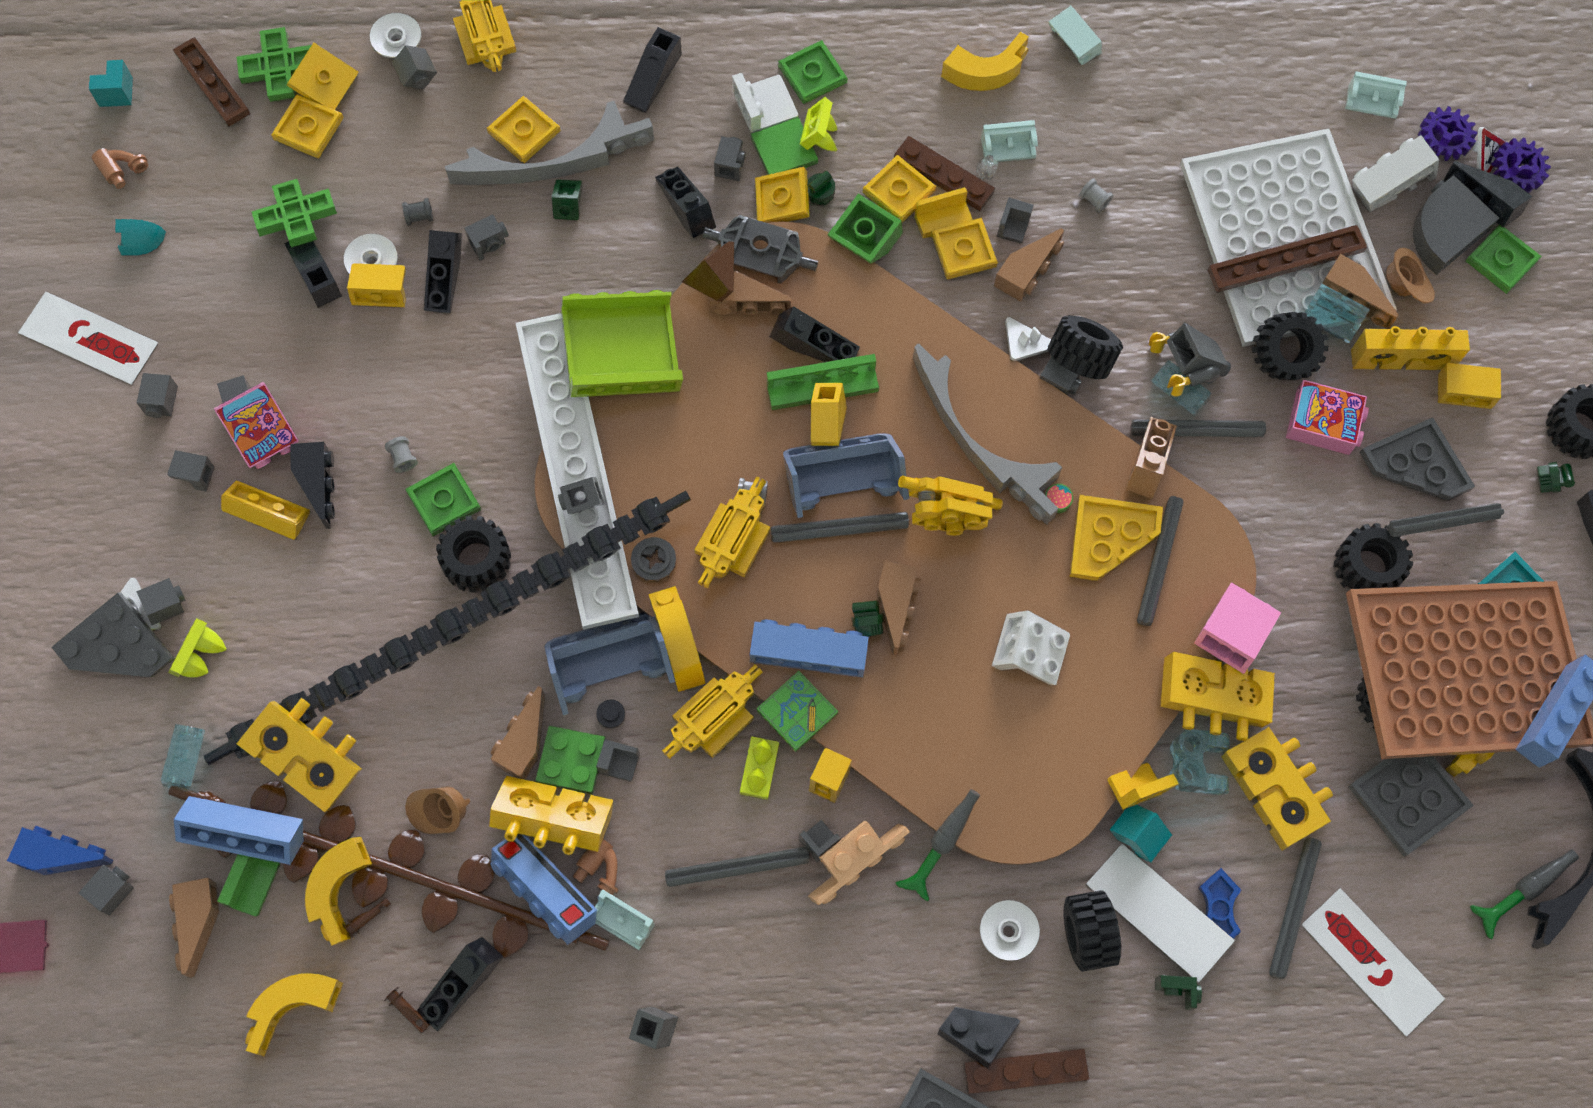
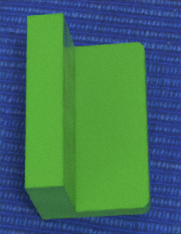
M237 854L217 902L226 907L257 917L281 863Z

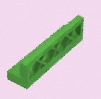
M875 354L767 372V390L771 409L777 410L811 404L815 383H843L845 398L879 392L875 372Z

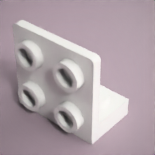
M742 73L732 76L733 95L751 134L798 118V112L781 75L752 84L750 81H745Z
M1030 611L1009 613L1006 615L992 666L999 670L1018 668L1049 685H1056L1070 633Z

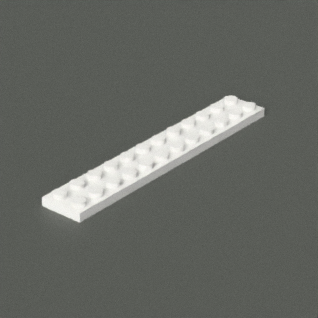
M559 313L517 322L516 328L564 546L566 548L575 542L582 546L584 543L581 538L596 527L608 524L610 529H613L615 526L612 522L617 520L589 397H571L562 316ZM590 477H596L604 505L575 514H568L567 510L563 511L558 499V494H562L560 487ZM580 491L577 493L576 498L579 502H583L586 495ZM622 541L618 542L621 549L616 551L613 556L594 563L591 557L587 559L590 565L577 572H574L572 568L570 569L583 630L639 617Z

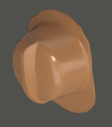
M1404 247L1397 249L1394 253V261L1386 269L1388 284L1400 296L1412 295L1420 302L1431 303L1435 298V291L1420 259L1410 249Z
M453 787L421 789L412 792L408 796L405 804L406 815L410 823L423 833H450L456 831L459 827L460 821L466 815V806L470 803V799L463 798L460 792Z

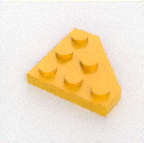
M1079 495L1070 577L1098 581L1159 537L1163 507Z

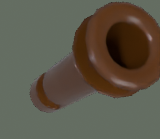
M385 898L374 908L358 915L352 921L347 919L349 923L345 926L343 925V927L354 938L353 934L355 932L360 934L358 930L381 913L380 908L383 906L387 908L391 903Z
M399 987L395 988L384 999V1002L389 1000L390 1004L388 1006L393 1004L420 1033H423L430 1024L401 996L403 991L399 994L397 992ZM419 1019L423 1022L420 1027L416 1024Z

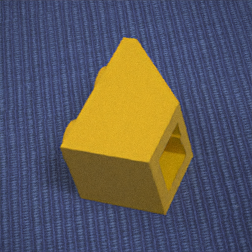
M815 383L811 400L812 446H839L847 409L843 383Z

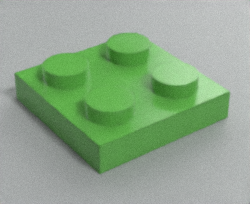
M549 726L535 782L593 795L598 775L596 766L606 738L604 736Z

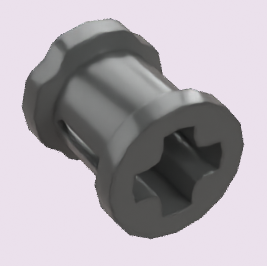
M424 198V201L412 204L402 203L407 226L412 225V222L427 219L429 222L434 221L429 198Z

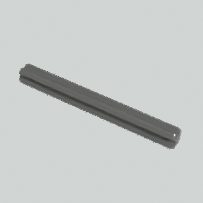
M1134 419L1131 423V434L1134 436H1144L1149 420ZM1165 420L1177 426L1174 436L1263 437L1266 434V423L1264 421Z
M1170 496L1167 501L1161 533L1157 540L1137 618V623L1140 625L1151 626L1156 613L1184 503L1182 498Z
M1493 503L1390 521L1389 525H1387V531H1389L1390 536L1398 537L1500 519L1501 515L1504 514V509H1502L1501 504Z
M906 512L778 525L771 527V538L773 542H784L906 529L909 527V516Z
M1308 837L1304 841L1269 974L1278 979H1284L1287 976L1322 843L1315 838Z
M800 847L670 869L665 871L666 884L672 887L808 864L810 861L809 850L807 847Z

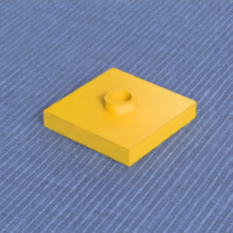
M313 43L288 81L287 86L305 98L335 110L359 72L316 43Z
M296 94L271 136L275 141L319 159L344 117L342 113Z
M524 95L487 127V132L523 164L561 131L557 123Z
M897 155L863 187L862 193L903 223L915 211L916 202L929 198L936 191V186Z
M804 167L755 178L758 221L765 223L790 222L810 217L807 170Z
M982 218L932 230L931 236L946 280L997 267L998 262Z

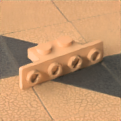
M863 821L819 856L832 877L810 893L808 897L817 905L821 903L826 904L833 900L837 895V890L844 885L847 886L854 883L860 877L859 873L867 866L872 867L879 863L883 858L882 854L887 850L900 846L905 841L904 837L910 832L908 828L897 824L879 838L867 821Z

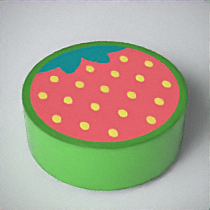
M1054 484L1046 491L1045 496L1059 508L1057 513H1063L1070 508L1073 502V493L1069 487L1063 484Z

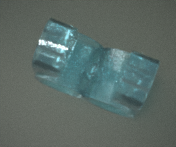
M1192 729L1186 730L1174 738L1170 746L1173 756V768L1170 771V775L1174 773L1179 783L1175 788L1180 791L1212 795L1229 793V777L1206 773V767L1203 764V753H1223L1230 750V736L1226 733L1211 735L1209 731ZM1184 741L1191 743L1193 752L1185 748ZM1183 768L1191 772L1192 780L1184 776Z

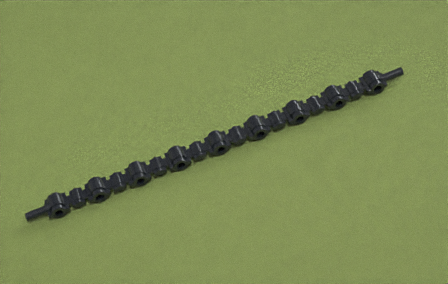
M685 490L662 504L657 496L641 502L636 508L631 510L634 515L633 518L630 519L628 514L612 522L615 526L613 529H610L608 524L590 530L581 538L584 543L582 546L575 542L563 549L565 555L560 557L557 551L541 557L536 563L531 565L533 573L530 574L526 569L512 577L514 583L511 585L507 579L490 585L485 591L480 593L483 598L482 601L479 602L478 598L475 597L461 605L463 608L462 612H459L458 608L454 607L439 613L430 621L433 628L428 629L427 625L416 629L411 633L413 637L411 640L408 639L406 634L394 638L379 649L382 656L378 657L376 653L365 657L360 661L362 665L360 668H358L355 662L343 666L328 677L331 684L327 685L325 681H322L308 689L311 695L307 696L305 691H301L286 697L279 705L290 712L301 698L306 700L310 706L299 720L305 725L308 724L313 718L317 717L314 711L316 708H318L319 712H323L336 705L334 700L336 697L342 703L362 694L364 690L368 689L365 681L369 680L371 684L382 680L387 676L385 672L387 669L393 675L410 668L419 660L416 653L420 652L422 656L433 652L438 648L436 644L438 641L441 642L443 647L459 641L470 632L467 625L471 624L475 628L489 620L487 617L489 613H491L494 619L510 613L516 606L520 605L518 597L522 596L524 600L533 597L539 593L537 587L540 585L544 591L559 586L567 578L571 577L568 572L569 569L572 568L574 572L584 569L590 565L587 559L591 557L594 563L613 556L616 551L621 549L618 542L623 541L625 545L633 542L640 537L638 531L642 530L644 535L662 529L667 523L671 522L667 513L691 501V498ZM254 719L232 727L226 733L228 742L204 755L206 763L211 765L235 752L238 759L249 756L250 754L236 743L252 725Z

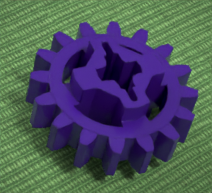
M1447 106L1444 112L1440 107L1434 113L1430 111L1419 127L1421 129L1418 133V136L1424 138L1436 156L1443 155L1445 161H1448L1451 156L1455 160H1458L1461 155L1466 156L1476 142L1475 137L1478 134L1477 131L1472 130L1475 122L1468 123L1467 121L1469 115L1461 116V109L1452 112L1450 106Z
M1512 138L1509 142H1505L1499 147V150L1493 155L1496 159L1491 163V166L1497 167V170L1493 173L1494 175H1500L1502 178L1511 180L1527 193H1530L1533 189L1537 190L1549 177L1546 172L1551 166L1545 164L1549 156H1542L1541 152L1544 148L1536 149L1535 141L1527 144L1526 138H1522L1519 142L1516 138Z

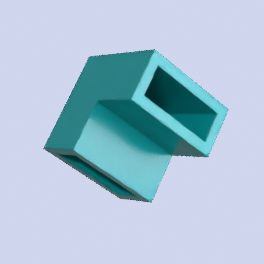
M107 60L105 75L89 76V91L99 107L132 105L133 77L124 60Z
M1139 805L1125 809L1110 828V831L1118 841L1129 845L1138 857L1150 863L1172 836V833L1157 813Z

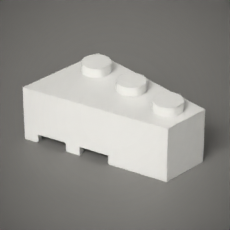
M1422 136L1406 140L1400 145L1399 150L1393 154L1387 153L1377 160V164L1369 169L1365 167L1354 175L1352 189L1369 212L1397 199V194L1406 188L1409 191L1418 187L1417 182L1428 178L1429 181L1437 178L1439 158Z

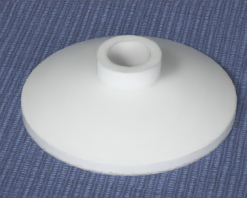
M391 13L379 18L373 24L370 31V41L375 51L387 58H396L405 45L418 47L421 41V30L416 20L402 13Z
M366 234L357 237L348 245L344 253V265L349 274L353 263L368 264L370 261L376 260L377 262L374 264L396 265L398 260L394 244L388 238L378 234Z
M1012 900L998 902L992 905L982 917L980 924L981 940L986 949L999 959L1007 961L1022 959L1033 951L1039 940L1040 928L1038 920L1032 910L1020 902ZM1005 927L1013 929L1014 934L1012 937L1004 935L1003 929Z

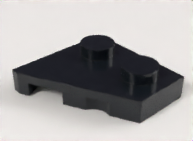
M955 1007L939 1028L938 1035L986 1068H989L1018 1028L1020 1020L1013 1017Z

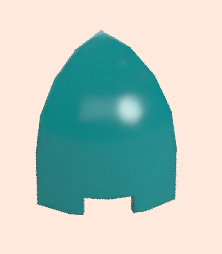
M116 219L115 232L121 233V245H118L121 256L148 254L158 248L166 234V231L161 226L145 220Z

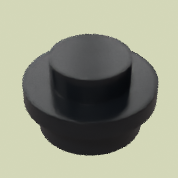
M606 700L597 708V720L603 727L616 728L625 719V709L616 700Z

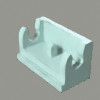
M1069 6L1049 21V26L1053 32H1056L1076 55L1081 65L1102 53V41L1072 6Z
M1356 71L1348 86L1345 109L1396 119L1399 106L1402 107L1407 81Z
M1035 120L983 125L981 143L985 163L1035 159L1037 155L1035 146H1038Z
M602 889L595 906L597 909L595 924L637 950H640L655 926L654 921Z

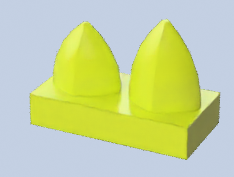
M826 97L807 111L800 145L806 150L817 145L828 151H837L832 137L827 132L837 131L838 129L830 114L832 102Z
M196 618L168 673L176 677L180 675L186 677L206 675L208 669L205 662L193 650L204 653H220L226 651L224 642L213 630L206 627V622Z
M751 736L740 788L741 795L768 800L779 749L778 741Z

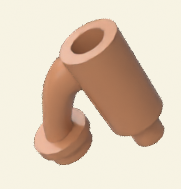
M99 149L92 155L93 162L109 184H114L117 189L123 188L126 182L123 179L124 172L116 161L128 162V167L135 173H142L148 168V160L141 154L133 155L122 150L108 151L107 149Z
M603 839L598 852L588 849L584 852L576 863V866L579 868L572 877L582 884L588 875L593 876L602 862L605 861L606 879L600 878V883L597 887L601 891L603 889L613 895L619 891L615 887L617 857L613 846Z

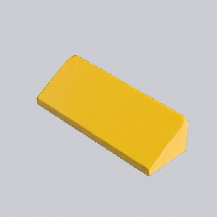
M237 480L221 495L222 511L293 540L299 535L310 514V509Z

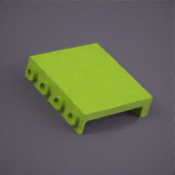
M653 290L648 293L626 291L622 294L600 292L595 295L574 293L562 297L561 316L571 397L680 392L683 375L682 370L678 368L670 310L671 292H663L661 290Z

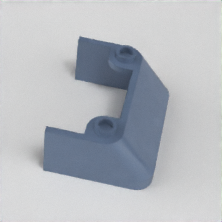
M880 433L840 440L839 446L807 445L791 448L783 452L792 505L798 518L803 517L802 510L813 509L815 504L819 503L821 496L873 488L882 496H892L899 491L903 500L909 499L908 489L898 486L900 476L907 477L905 458L890 434Z
M645 612L639 613V617L554 638L544 646L550 674L563 715L569 714L566 702L575 703L580 701L587 692L586 686L641 670L644 676L659 678L666 672L669 683L675 682L665 642L655 616H649Z

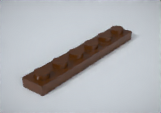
M1358 225L1212 264L1209 265L1207 271L1216 292L1219 293L1337 260L1340 254L1346 257L1365 252L1367 245Z

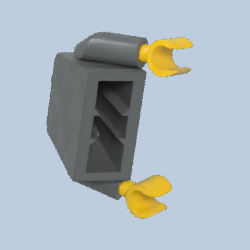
M1185 322L1176 332L1169 333V336L1155 332L1150 337V351L1152 353L1163 352L1164 344H1168L1181 373L1186 376L1184 378L1178 374L1172 375L1167 388L1173 387L1172 396H1180L1186 385L1192 387L1201 383L1210 384L1217 380L1219 376H1226L1230 372L1231 364L1226 361L1216 341Z

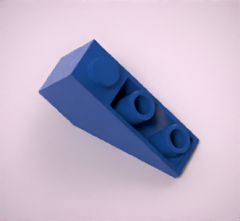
M35 826L33 831L22 827L7 859L8 862L42 875L113 863V859L105 856L106 850L91 844H89L87 849L77 846L78 840L62 835L60 840L50 837L51 831Z

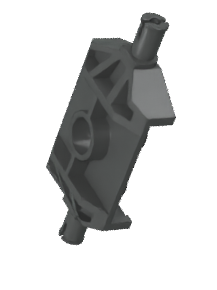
M742 215L733 218L725 229L722 228L721 232L705 227L703 232V238L716 241L718 244H721V247L729 241L734 242V265L777 277V283L780 284L797 267L800 268L801 266L816 272L818 260L803 257V252L800 250L798 232ZM763 240L768 246L764 249H757L753 244L756 241Z

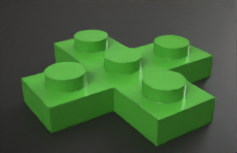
M285 27L259 31L262 53L236 56L241 84L266 80L267 96L270 102L295 98V91L288 87L287 83L312 45L289 48Z
M298 179L273 185L272 189L277 204L251 211L260 237L285 229L291 247L317 240L311 221L337 214L329 189L303 196Z

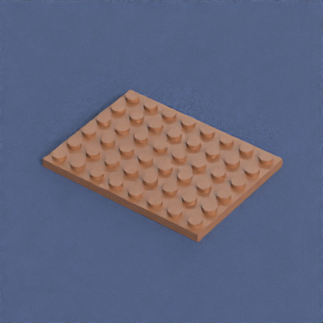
M1557 581L1350 589L1346 593L1381 759L1516 751L1515 749L1565 666L1577 659ZM1589 707L1565 748L1593 747V719Z

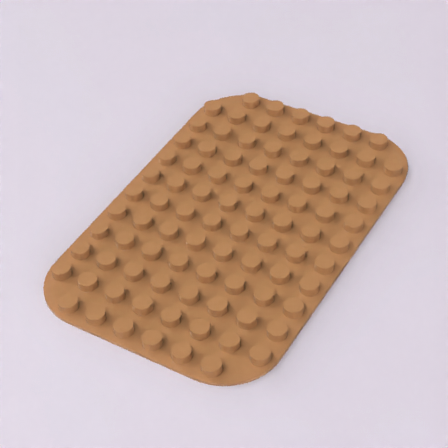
M770 222L769 224L798 232L800 250L803 252V257L819 261L816 272L800 266L780 284L777 283V277L734 265V271L791 297V307H796L860 346L856 357L875 354L876 357L875 372L879 392L845 398L847 409L840 440L880 433L890 434L904 455L907 477L914 479L928 477L934 479L941 476L982 486L984 491L993 493V498L1002 499V508L1000 510L992 509V519L988 520L986 528L982 530L967 529L961 535L950 536L945 531H928L923 526L912 524V513L915 512V504L919 503V498L909 496V499L903 500L899 491L892 496H882L873 488L821 496L819 503L815 504L813 509L802 510L803 517L798 518L792 505L783 452L791 448L811 445V404L772 410L767 390V372L824 362L792 351L770 338L779 315H772L770 313H757L755 315H745L743 313L719 315L717 313H710L709 297L682 283L671 295L670 300L678 368L682 370L683 375L680 392L588 396L617 519L628 514L630 519L633 518L634 515L631 510L636 508L641 502L653 499L656 496L661 504L685 490L691 498V501L667 513L671 522L667 523L662 529L644 535L643 531L640 530L638 531L640 537L633 542L625 545L622 541L636 605L647 615L653 617L655 614L649 594L676 586L686 612L697 652L728 676L734 671L744 675L756 664L763 673L751 685L754 695L763 702L794 674L800 671L838 711V715L814 735L812 739L824 748L852 759L851 768L934 831L939 829L953 810L964 800L970 789L978 792L980 797L975 803L955 845L962 851L989 862L1008 865L1033 864L1055 858L1082 842L1098 825L1117 799L1107 778L1127 770L1130 778H1132L1180 712L1161 707L1164 658L1172 652H1178L1217 661V657L1197 646L1194 642L1231 583L1246 590L1251 595H1255L1256 565L1247 535L1238 520L1223 503L1168 464L1165 465L1163 476L1153 499L1126 490L1140 449L1139 444L1055 386L1040 379L1039 375L1020 362L1012 361L1010 355L875 262L870 264L828 237L829 232L796 222ZM759 240L753 246L757 249H764L768 244L763 240ZM718 244L705 258L718 250L721 244ZM918 343L937 361L945 355L951 360L948 373L950 403L958 422L975 442L989 452L1010 461L1026 464L1057 462L1062 467L1058 479L1050 486L1063 484L1070 488L1073 493V502L1067 511L1056 513L1055 518L1046 525L1042 520L1035 519L1030 513L1029 507L1022 500H1016L1011 495L1008 487L999 493L967 458L941 420L919 376L913 360L914 347ZM542 448L535 473L536 502L547 531L563 550L565 548ZM756 477H760V481L761 479L768 481L766 502L760 512L759 521L770 526V532L745 578L729 571L723 578L713 577L708 588H705L704 584L703 586L699 585L698 580L705 568L700 564L701 556L695 554L694 549L720 503L727 505L730 499L733 500L735 498L740 478H744L748 482H754ZM1046 488V489L1042 492L1044 495L1046 494V491H1047L1048 488ZM1079 495L1163 507L1162 521L1169 497L1176 496L1183 499L1181 515L1151 626L1138 624L1137 618L1158 537L1098 581L1070 577ZM906 512L909 516V527L906 529L784 542H773L771 538V527L778 525ZM657 537L664 539L674 548L676 564L669 577H664L659 581H646L644 578L636 575L631 564V554L634 547L646 538ZM658 550L652 558H645L649 560L650 569L655 563L662 562L658 560ZM885 560L918 568L916 578H920L921 582L918 594H912L910 604L915 605L912 620H905L903 630L909 631L905 648L899 647L897 656L892 654L883 622V634L870 636L868 639L863 678L750 662L754 621L761 622V620L768 619L784 626L798 623L805 625L807 629L818 630L819 627H828L834 629L837 633L846 634L847 631H855L851 621V617H854L852 604L856 602L878 601L877 590ZM1030 611L1070 633L1056 685H1049L1018 668L999 670L992 666L1007 614Z

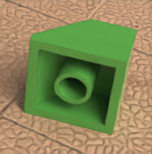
M858 193L830 230L828 237L872 264L888 254L903 234L902 221Z

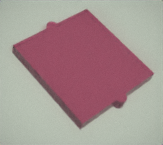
M47 920L0 923V973L45 970L46 948L49 947V943L46 942Z

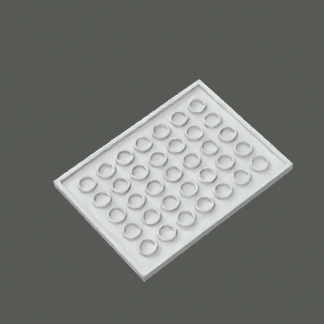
M1330 129L1181 160L1180 166L1214 264L1358 225L1367 249L1363 253L1347 258L1365 267L1391 305L1397 310ZM1336 260L1224 291L1243 347L1256 344L1257 342H1253V337L1260 334L1256 330L1260 325H1265L1264 321L1267 318L1274 317L1273 315L1288 312L1307 313V317H1315L1317 319L1315 324H1322L1324 329L1370 319L1360 313L1351 311L1348 306L1328 298L1323 292L1318 290ZM1288 330L1282 336V338H1287L1296 335Z

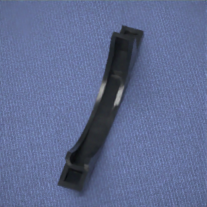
M1577 748L1567 754L1565 762L1582 783L1593 811V753ZM1593 850L1584 872L1571 888L1555 899L1540 902L1538 905L1529 907L1527 915L1538 919L1532 943L1533 948L1539 949L1548 946L1593 886Z

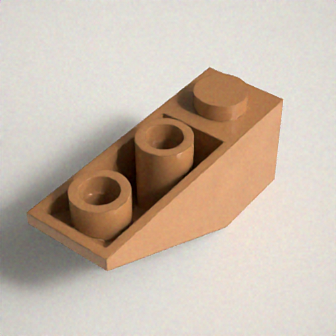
M1060 228L1011 253L998 271L994 287L1020 302L1026 294L1031 295L1037 286L1038 281L1036 279L1039 274L1044 275L1050 267L1051 261L1049 259L1053 254L1057 256L1065 243L1062 241L1064 230Z
M1340 254L1318 290L1323 292L1328 298L1348 306L1351 311L1371 319L1374 324L1390 329L1399 314L1365 267Z
M734 271V291L724 301L718 302L709 297L710 313H717L719 315H728L730 313H743L745 315L770 313L772 315H779L791 308V297L737 271Z
M1150 417L1126 490L1153 499L1164 473L1176 425L1165 420Z
M885 560L878 585L877 598L881 613H883L892 654L897 656L899 647L905 648L909 631L903 630L905 620H912L915 605L910 604L912 594H918L921 579L916 578L918 568Z
M540 686L534 692L530 691L522 704L523 710L519 716L515 715L510 720L507 726L508 733L503 740L499 739L491 750V755H493L491 760L495 766L515 778L524 780L538 761L540 754L545 694Z
M210 878L173 884V894L169 896L170 908L172 912H175L176 923L172 925L174 940L178 941L179 953L175 955L176 967L178 971H181L182 975L189 978L194 977L219 914L216 882Z

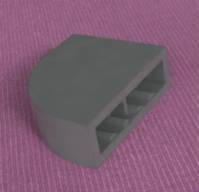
M1452 176L1446 182L1441 180L1431 190L1432 194L1418 213L1413 227V240L1417 253L1426 266L1436 275L1485 236L1499 220V217L1455 176Z

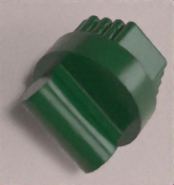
M828 171L815 174L808 179V197L812 204L816 203V205L825 206L834 199L836 191L835 182Z
M1551 462L1548 465L1537 467L1541 493L1551 491L1552 493L1561 492V487L1563 486L1570 488L1575 485L1572 466L1568 463L1558 467L1557 462Z
M877 600L852 604V611L854 613V617H851L852 626L855 627V631L861 632L862 636L870 637L883 634L882 623L884 618L883 613H879L880 606Z

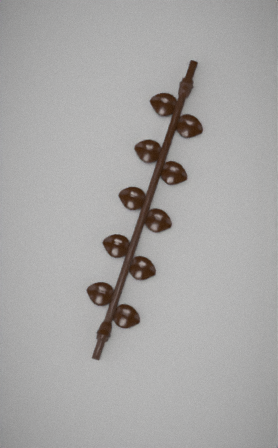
M280 781L267 782L258 787L253 793L250 808L281 814L286 808L287 796ZM175 784L171 785L168 792L169 795L185 801L191 796L226 803L224 799L210 791H200L197 793ZM336 806L324 814L319 824L321 837L303 830L304 841L291 865L282 863L284 873L292 883L297 882L312 872L319 860L316 848L329 851L334 846L348 840L354 834L356 823L349 806ZM417 830L404 831L392 840L388 849L390 861L368 854L372 865L358 870L352 880L354 899L362 908L374 903L386 893L388 889L386 873L436 890L425 898L422 905L424 924L432 933L446 927L456 918L458 904L455 898L506 915L497 921L492 935L494 948L504 956L503 959L519 951L527 943L529 934L526 923L550 931L547 922L542 917H536L531 910L527 911L480 894L488 889L494 880L491 862L485 854L475 855L462 864L458 872V883L460 886L410 869L423 859L425 853L423 840ZM217 850V852L223 858H227L228 856L233 854L230 852ZM584 932L572 943L577 944L581 942L606 951L610 940Z

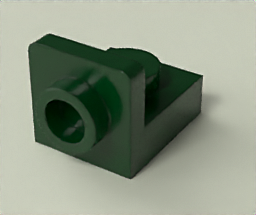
M556 179L552 193L554 219L579 220L582 181Z
M1160 975L1155 978V990H1163L1164 996L1181 997L1182 992H1185V1010H1194L1197 1008V1003H1201L1202 989L1201 985H1197V977Z

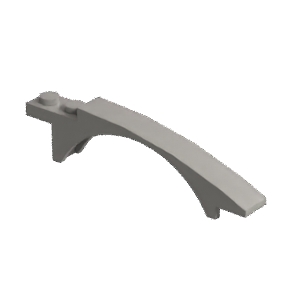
M615 101L607 103L604 115L590 137L576 149L561 157L539 163H511L492 158L472 147L466 149L469 156L468 159L447 165L445 169L450 184L462 185L518 184L565 177L609 165L608 155L620 154L626 149L644 146L653 141V125L650 118L625 126Z
M918 343L914 347L913 360L919 376L941 420L967 458L999 493L1008 487L1011 495L1016 500H1022L1029 507V511L1035 519L1042 520L1046 525L1055 518L1059 508L1042 492L1058 479L1062 467L1057 462L1026 464L1010 461L989 452L975 442L958 422L950 403L948 373L951 360L945 355L937 361Z

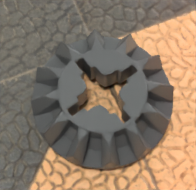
M657 537L646 538L634 547L631 554V564L636 575H639L646 581H659L664 577H669L671 571L675 568L676 554L672 545L666 540ZM658 550V560L662 562L655 563L650 569L649 560L645 558H652Z

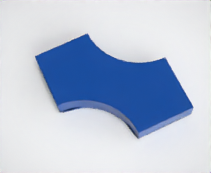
M1220 868L1198 889L1205 900L1206 916L1234 939L1241 932L1233 915L1234 901L1241 892V889Z

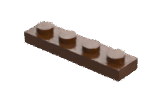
M195 37L173 49L176 57L228 127L250 115L247 106Z
M910 136L906 138L894 154V158L897 155L900 156L929 181L947 192L966 188V204L979 212L994 194L995 187Z
M1085 1049L995 1059L989 1068H986L977 1061L964 1063L968 1094L1089 1080Z

